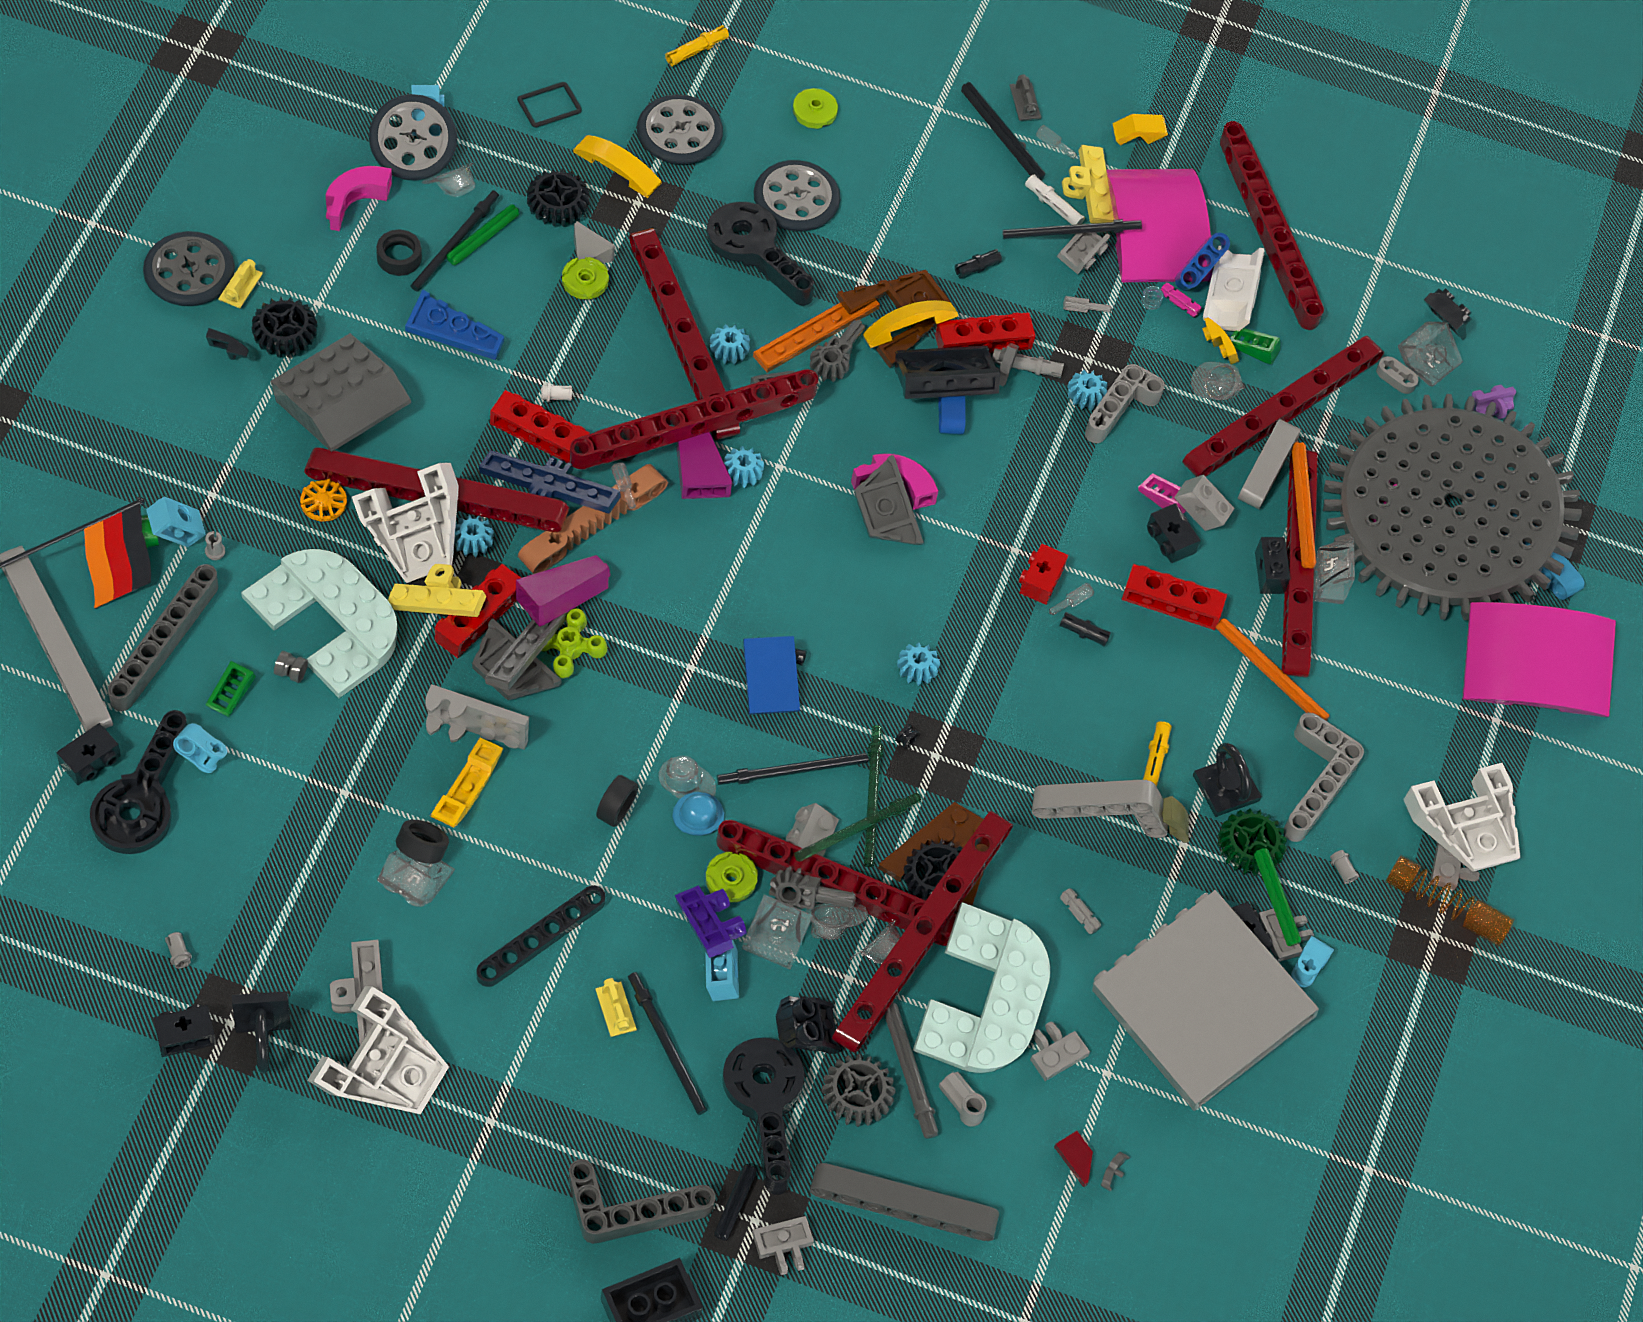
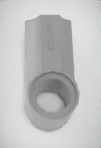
M952 1072L946 1076L939 1084V1088L958 1110L961 1121L967 1126L979 1125L983 1120L986 1110L984 1097L975 1093L959 1072ZM974 1107L979 1112L973 1113L970 1112L967 1108Z

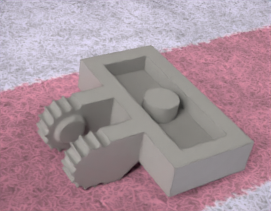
M1437 842L1430 884L1455 890L1459 878L1477 881L1479 880L1480 873L1477 871L1473 872L1469 868H1460L1464 864Z
M1274 909L1259 912L1260 924L1264 931H1267L1271 936V951L1275 959L1280 962L1300 956L1302 952L1300 944L1295 946H1288L1286 944ZM1305 915L1294 917L1297 927L1303 926L1308 921ZM1311 929L1299 932L1301 942L1307 941L1311 936H1314Z
M1049 1022L1045 1026L1048 1034L1054 1041L1050 1046L1040 1030H1035L1032 1035L1033 1040L1041 1051L1032 1055L1030 1060L1045 1081L1083 1060L1090 1054V1051L1076 1031L1062 1038L1060 1030L1053 1022Z
M806 1216L753 1229L752 1231L759 1258L762 1259L775 1255L781 1275L788 1272V1266L783 1255L785 1252L792 1251L793 1262L798 1271L804 1269L800 1248L812 1246L814 1243Z

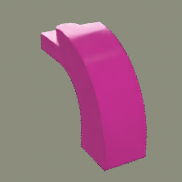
M364 166L351 169L337 177L329 186L325 195L326 219L330 220V230L340 231L345 211L353 202L365 198L387 201L392 185V169L379 166Z
M895 454L873 455L871 465L863 464L853 469L851 483L855 490L890 455H894L912 509L936 504L938 489L933 478L925 468L907 457Z

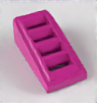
M1153 473L1138 487V491L1162 509L1176 503L1183 514L1186 512L1174 498L1181 487ZM1155 484L1158 485L1154 490L1151 489Z

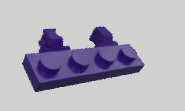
M698 885L675 895L678 906L709 958L721 955L725 951L734 948L732 940L747 933L740 915L725 922H720L716 912H720L730 906L729 898L724 889L704 895Z

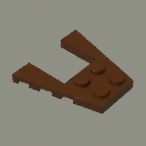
M927 270L898 276V279L890 281H878L877 284L866 287L865 285L854 287V290L846 292L842 290L837 292L836 298L849 315L885 295L889 296L897 308L922 301L937 300L950 302ZM932 317L911 325L912 328L893 337L892 341L879 345L876 351L888 367L892 368L895 365V352L898 350H910L936 323Z
M953 802L880 862L878 869L900 882L905 876L904 865H908L906 863L907 856H912L913 848L920 850L921 842L925 845H930L931 839L935 844H939L940 840L943 839L945 845L953 841L955 848L959 846L963 848L983 819L958 803ZM984 844L975 846L978 851L988 850V847ZM983 873L962 903L970 906L973 905Z

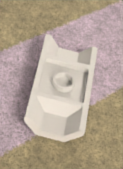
M1259 248L1252 255L1233 254L1229 250L1224 253L1213 268L1203 320L1209 317L1223 330L1240 331L1250 323L1261 275L1264 248Z

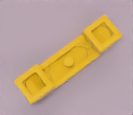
M587 135L573 149L574 153L588 162L593 163L597 160L629 180V187L646 198L661 185V180L641 160L606 139Z
M934 300L912 303L881 317L864 332L863 336L869 347L873 348L892 341L890 333L892 331L931 317L938 324L958 317V312L952 303L947 301Z
M480 737L468 755V762L447 795L442 796L431 813V817L453 828L457 826L483 790L502 754L503 748Z

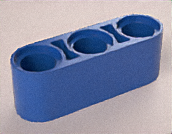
M1219 232L1205 240L1177 273L1175 284L1180 290H1190L1202 281L1230 246L1228 236ZM1214 239L1220 241V250H1217L1213 247ZM1199 256H1202L1206 259V267H1202L1199 265ZM1185 273L1192 277L1191 285L1184 282L1183 275Z
M965 396L938 397L939 433L963 435L965 431Z

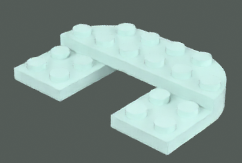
M308 549L289 554L281 559L280 566L241 592L242 598L274 631L316 601L346 630L307 658L308 667L338 698L345 695L383 667L395 650L397 621L391 604L352 563L331 551Z
M962 903L959 906L945 953L995 972L981 1018L931 999L928 1002L913 1051L962 1070L986 1073L1010 1064L1027 1048L1048 987L1050 963L1042 941L1027 925L1016 919L1009 921Z

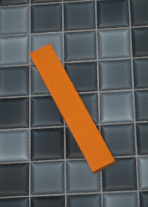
M876 300L849 315L842 304L839 303L754 351L753 357L768 373L847 328L854 320H860L878 310L880 304Z

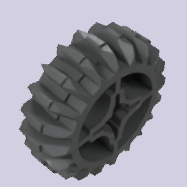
M860 1054L856 1056L854 1061L849 1055L846 1056L845 1063L838 1059L835 1064L836 1067H829V1075L824 1076L823 1082L825 1085L822 1086V1093L826 1094L823 1102L830 1104L828 1106L829 1113L837 1111L836 1120L841 1119L843 1116L846 1118V1125L851 1120H854L857 1127L860 1126L861 1120H864L865 1124L869 1126L871 1125L872 1118L878 1122L881 1119V1114L886 1115L889 1111L888 1106L893 1104L894 1099L891 1096L895 1093L894 1087H891L893 1085V1078L887 1077L889 1073L888 1068L880 1070V1061L872 1064L871 1056L867 1057L866 1061H863ZM843 1078L847 1089L840 1096L837 1090V1083ZM875 1085L880 1095L876 1102L871 1099L872 1095L870 1093Z

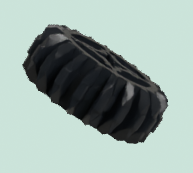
M563 168L560 172L552 169L551 173L544 170L542 176L536 174L535 180H531L527 190V204L530 207L531 214H535L537 220L543 219L544 225L548 222H552L553 227L556 223H561L564 227L565 222L572 225L574 219L580 221L589 205V191L586 188L585 181H581L579 175L573 177L572 170L568 173H564Z
M280 297L279 301H274L271 298L270 304L263 303L262 309H256V316L252 318V334L255 342L259 343L261 350L266 349L269 355L276 352L277 357L285 354L289 358L290 353H295L298 356L299 350L306 351L308 345L313 344L314 338L317 335L315 314L313 311H310L308 304L302 305L300 299L293 302L291 297L288 300ZM295 321H299L303 325V327L298 326V323ZM266 327L271 328L273 334L267 331Z
M931 839L929 846L921 842L920 850L913 848L912 856H907L906 859L908 865H904L903 868L905 874L904 882L907 884L909 893H913L914 896L926 901L963 848L961 846L955 848L953 841L945 845L943 839L940 840L939 844H935ZM923 867L926 874L925 878L921 881L918 873ZM950 885L946 888L951 893H956L960 890L955 885Z

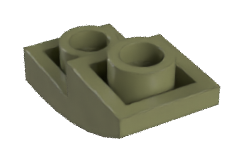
M1173 796L1163 798V822L1169 825L1170 834L1184 843L1189 842V815L1187 810Z

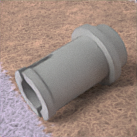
M214 531L209 532L205 537L207 544L205 554L211 560H219L225 554L222 536L219 532H216L215 537Z
M1340 850L1330 856L1332 860L1330 863L1336 867L1344 883L1349 884L1355 881L1359 875L1348 859L1350 855L1345 853L1344 850Z
M175 932L169 934L165 941L172 956L170 958L171 964L175 965V968L178 969L187 967L191 963L192 955L190 952H187L182 933Z

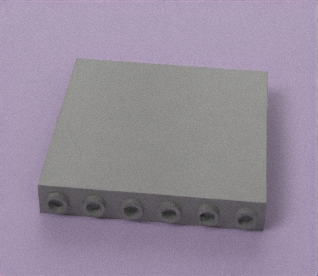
M1216 890L1209 895L1208 893L1201 895L1195 901V906L1189 910L1185 908L1175 916L1176 920L1170 925L1165 923L1159 927L1153 938L1149 941L1144 939L1134 948L1136 951L1129 956L1124 954L1114 963L1115 966L1108 972L1106 970L1101 971L1094 978L1095 982H1093L1092 990L1193 1111L1201 1107L1314 1019L1319 1010Z

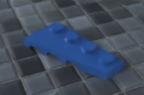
M422 290L405 325L406 332L496 360L504 343L503 335L480 322L475 323L468 319V315L461 311H454L444 301L440 299L437 301L430 297V293Z

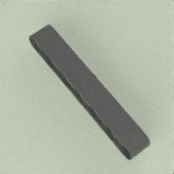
M202 564L193 571L110 682L108 695L112 708L117 711H126L132 707L216 594L218 578L217 571L212 565ZM147 655H154L150 658L145 657ZM133 674H140L137 677H131ZM120 693H124V694H125L124 696H121V697L116 696L117 694H120Z
M826 1163L816 1165L810 1187V1193L819 1198L982 1241H992L994 1239L999 1218V1211L990 1206Z

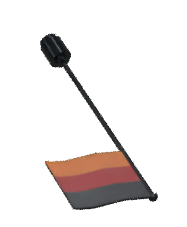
M138 497V500L1 562L0 568L84 530L86 559L94 586V609L151 583V563L142 531L141 506L145 504V500L142 497Z

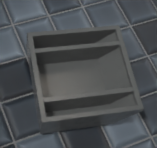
M351 333L271 380L276 402L331 452L411 403L410 397L394 371Z

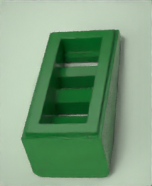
M1242 328L1240 331H1234L1230 337L1235 349L1267 364L1272 365L1280 352L1279 337ZM1241 336L1245 337L1243 341H1239Z
M230 661L205 705L229 717L252 684L256 675L253 671ZM234 674L242 677V682L232 678ZM230 682L238 686V689L234 690L228 687L227 684ZM223 690L234 695L232 699L222 695ZM219 698L228 703L227 708L216 703V700Z

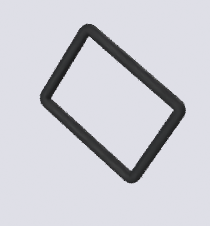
M566 82L520 95L517 98L533 127L543 126L579 114L582 111ZM564 86L576 110L535 123L523 99Z

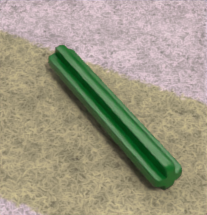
M513 204L507 206L447 254V261L453 266L457 265L519 216V209Z
M1267 848L1260 849L1254 854L1286 944L1288 946H1295L1301 942V937L1269 850Z

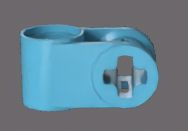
M193 723L188 724L173 742V746L178 754L184 756L205 773H212L217 767V762L227 754V748L221 741L215 739L201 726Z
M1311 936L1291 972V977L1300 987L1310 986L1321 968H1324L1334 949Z

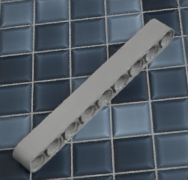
M21 545L0 553V563L25 552V549ZM26 556L2 567L85 732L98 723L105 729L113 726L110 715L29 557Z

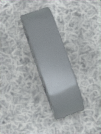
M1387 356L1380 360L1376 369L1380 378L1402 393L1409 394L1415 390L1418 376L1412 370L1393 357Z

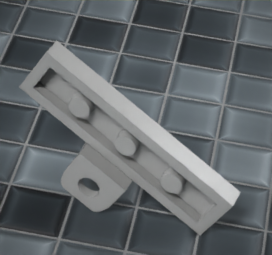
M378 940L351 942L354 978L339 979L330 984L331 1003L334 1012L353 1013L354 1011L351 1008L365 986H373L383 993ZM357 1014L359 1043L361 1045L373 1023Z

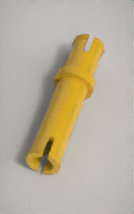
M721 25L712 31L701 33L700 37L665 54L666 61L672 67L705 49L710 50L716 43L729 38L727 28Z
M1162 721L1156 723L1153 740L1149 743L1150 753L1143 780L1153 782L1156 787L1164 756L1169 750L1168 739L1172 729L1169 723ZM1159 741H1161L1159 752L1157 753ZM1156 763L1153 775L1151 776L1153 765Z

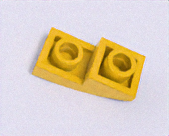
M1209 317L1205 318L1206 327L1202 329L1206 341L1211 340L1213 347L1219 346L1223 359L1228 357L1230 365L1239 362L1235 347L1225 331Z

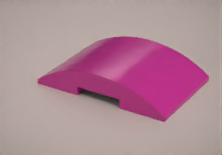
M1193 169L1106 170L1114 220H1142V229L1125 230L1124 233H1116V252L1121 282H1175L1177 273L1205 240L1211 236L1205 196L1196 172ZM1199 256V265L1202 267H1206V259L1202 256ZM1212 269L1201 282L1211 281ZM1185 273L1183 280L1184 282H1192V277Z
M1471 602L1463 700L1504 705L1519 704L1559 709L1560 712L1609 717L1616 620L1586 612L1548 606Z

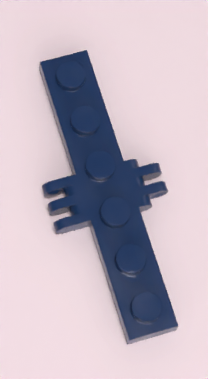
M490 450L478 466L481 474L528 488L530 494L553 499L557 497L610 514L621 498L620 490L570 475L574 470L573 464L569 462L566 464L563 460L557 462V459L553 457L549 458L545 466H540Z

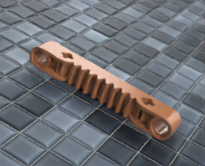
M647 464L611 487L620 490L621 498L610 514L583 506L566 517L560 532L545 531L524 545L518 553V558L533 574L548 570L566 556L567 549L573 550V543L580 545L581 538L588 540L589 533L596 534V527L603 530L604 522L610 525L612 518L618 520L619 512L625 515L627 510L641 508L660 495L667 487L668 481L653 465Z

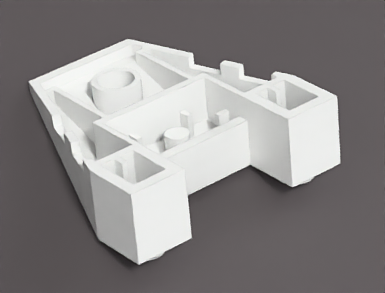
M438 463L417 471L426 497L392 509L386 488H373L352 497L361 523L369 529L375 537V542L384 549L389 556L388 559L406 583L427 576L434 564L452 566L459 485L451 463Z
M1503 763L1478 770L1471 781L1478 796L1477 798L1446 806L1435 781L1411 786L1403 799L1413 822L1471 871L1474 872L1519 860L1517 828H1515L1514 820L1516 813L1512 801L1513 785Z
M365 986L351 1010L373 1023V1026L348 1067L341 1066L329 1057H321L307 1081L330 1095L421 1114L449 1066L428 1040L421 1035L417 1027L408 1019L395 1000L373 986Z

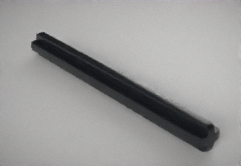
M971 82L963 84L961 92L1027 173L1030 176L1035 174L1042 181L1045 178V172L974 85Z

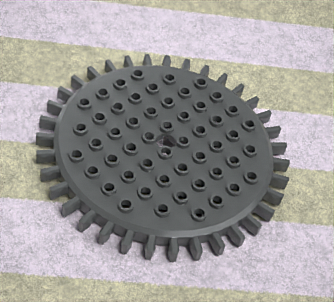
M1446 394L1443 408L1433 409L1430 396L1424 395L1422 402L1423 410L1414 412L1408 399H1403L1401 404L1402 416L1396 418L1392 411L1385 406L1381 412L1382 419L1386 422L1384 425L1379 426L1369 416L1365 418L1363 426L1370 433L1367 438L1354 429L1350 431L1348 440L1357 445L1358 448L1356 451H1353L1340 444L1336 453L1337 456L1349 461L1347 466L1330 462L1328 473L1343 477V482L1325 480L1324 492L1340 494V499H1324L1323 511H1340L1341 517L1327 519L1326 529L1344 528L1345 535L1334 538L1333 547L1340 548L1351 545L1354 551L1345 556L1343 564L1348 567L1361 560L1366 567L1360 571L1358 581L1362 583L1375 574L1381 579L1375 594L1380 597L1389 586L1399 590L1395 606L1399 608L1405 603L1406 597L1409 595L1420 599L1417 604V614L1419 615L1425 612L1427 602L1440 604V619H1446L1449 605H1460L1463 620H1469L1471 602H1491L1500 599L1502 603H1515L1510 594L1518 591L1529 603L1534 596V592L1527 585L1531 580L1545 591L1549 588L1551 580L1541 572L1544 567L1559 576L1563 571L1564 565L1552 558L1553 553L1571 558L1574 547L1559 542V538L1564 537L1577 540L1580 531L1578 528L1563 525L1564 520L1579 521L1582 514V509L1564 508V502H1576L1580 495L1579 490L1562 491L1561 489L1562 484L1572 482L1574 473L1573 471L1556 474L1553 468L1562 464L1564 455L1559 453L1546 458L1543 451L1549 448L1551 438L1549 436L1534 444L1529 437L1533 433L1535 424L1531 422L1522 431H1518L1512 427L1517 412L1512 410L1504 421L1493 417L1496 411V403L1494 402L1487 406L1485 414L1473 411L1475 401L1472 396L1468 397L1464 409L1453 408L1452 395ZM1423 428L1426 432H1422L1419 429ZM1441 438H1446L1449 441H1442ZM1499 439L1502 443H1497L1495 440ZM1410 446H1414V447H1416L1417 449H1416V450H1412V449H1410L1409 447H1410ZM1463 448H1469L1470 451H1465ZM1381 454V455H1384L1385 457H1384V458H1379L1377 455ZM1431 456H1437L1439 459H1433ZM1490 457L1492 461H1488L1485 458ZM1400 464H1404V465H1406L1407 467H1406V468H1402V467H1400L1399 465H1400ZM1457 465L1461 469H1455L1453 466ZM1507 467H1513L1515 470L1511 471ZM1371 472L1375 475L1369 476L1367 473ZM1421 474H1427L1429 477L1425 478ZM1476 475H1480V476H1482L1483 478H1482V479H1478V478H1476L1475 476H1476ZM1529 477H1535L1537 480H1531ZM1390 482H1393V483H1396L1397 485H1396V486H1392V485H1390L1389 483H1390ZM1447 483L1451 487H1445L1443 484ZM1498 485H1503L1505 488L1501 489ZM1361 490L1365 494H1359L1357 491ZM1412 492H1416V493H1418L1419 495H1418V496H1414V495H1412L1411 493H1412ZM1470 493L1473 497H1468L1465 494ZM1447 494H1451V496H1455L1459 500L1461 498L1462 503L1451 508L1445 504L1444 498L1447 497ZM1520 495H1525L1527 498H1521ZM1384 500L1386 504H1381L1379 501ZM1433 502H1438L1441 505L1437 506ZM1488 503H1493L1495 507H1490ZM1542 505H1548L1550 508H1544ZM1402 510H1406V511H1408L1409 513H1408V514H1403L1401 511H1402ZM1455 512H1461L1463 515H1457ZM1510 513L1517 514V517L1511 516ZM1373 518L1377 522H1370L1369 519ZM1424 520H1429L1431 523H1430V524H1426V523H1424L1423 521H1424ZM1481 521L1486 525H1480L1478 522ZM1533 523H1538L1540 526L1535 527ZM1395 528L1399 532H1393L1391 529ZM1446 530H1451L1453 533L1448 534ZM1504 531L1508 535H1502L1500 532ZM1418 538L1421 542H1415L1413 539ZM1468 540H1474L1476 543L1471 544ZM1526 541L1530 543V545L1523 544V542ZM1381 547H1387L1389 550L1383 551ZM1440 548L1443 552H1437L1435 549ZM1490 550H1496L1498 553L1493 554ZM1404 557H1409L1411 560H1410V561H1406V560H1404L1403 558H1404ZM1459 558H1462V559H1464L1466 562H1460V561H1458V559H1459ZM1513 560L1520 561V564L1514 563ZM1426 567H1431L1433 571L1426 570ZM1480 569H1487L1488 572H1482ZM1448 577L1455 578V581H1450Z

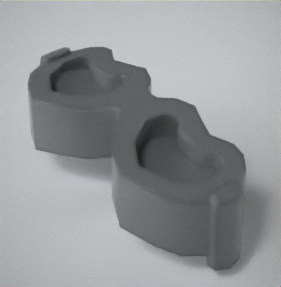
M1122 1152L1116 1154L1105 1171L1101 1183L1102 1187L1111 1191L1110 1185L1113 1175L1123 1177L1124 1173L1119 1171L1118 1168L1126 1159H1130L1129 1156Z

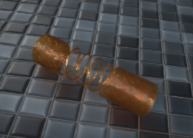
M1400 855L1385 883L1406 894L1424 874L1416 894L1417 901L1436 880L1427 904L1428 907L1434 904L1448 886L1439 913L1442 914L1460 893L1451 920L1454 921L1472 900L1462 926L1472 931V933L1474 932V934L1481 936V938L1488 940V942L1495 946L1497 945V947L1501 945L1514 922V918L1512 919V917L1507 914L1505 915V913L1498 911V909L1491 905L1489 906V904L1484 901L1482 902L1480 899L1474 904L1475 896H1471L1455 915L1463 895V889L1457 891L1444 907L1451 888V882L1447 883L1431 902L1439 882V875L1435 876L1420 894L1428 870L1424 869L1414 880L1421 865Z

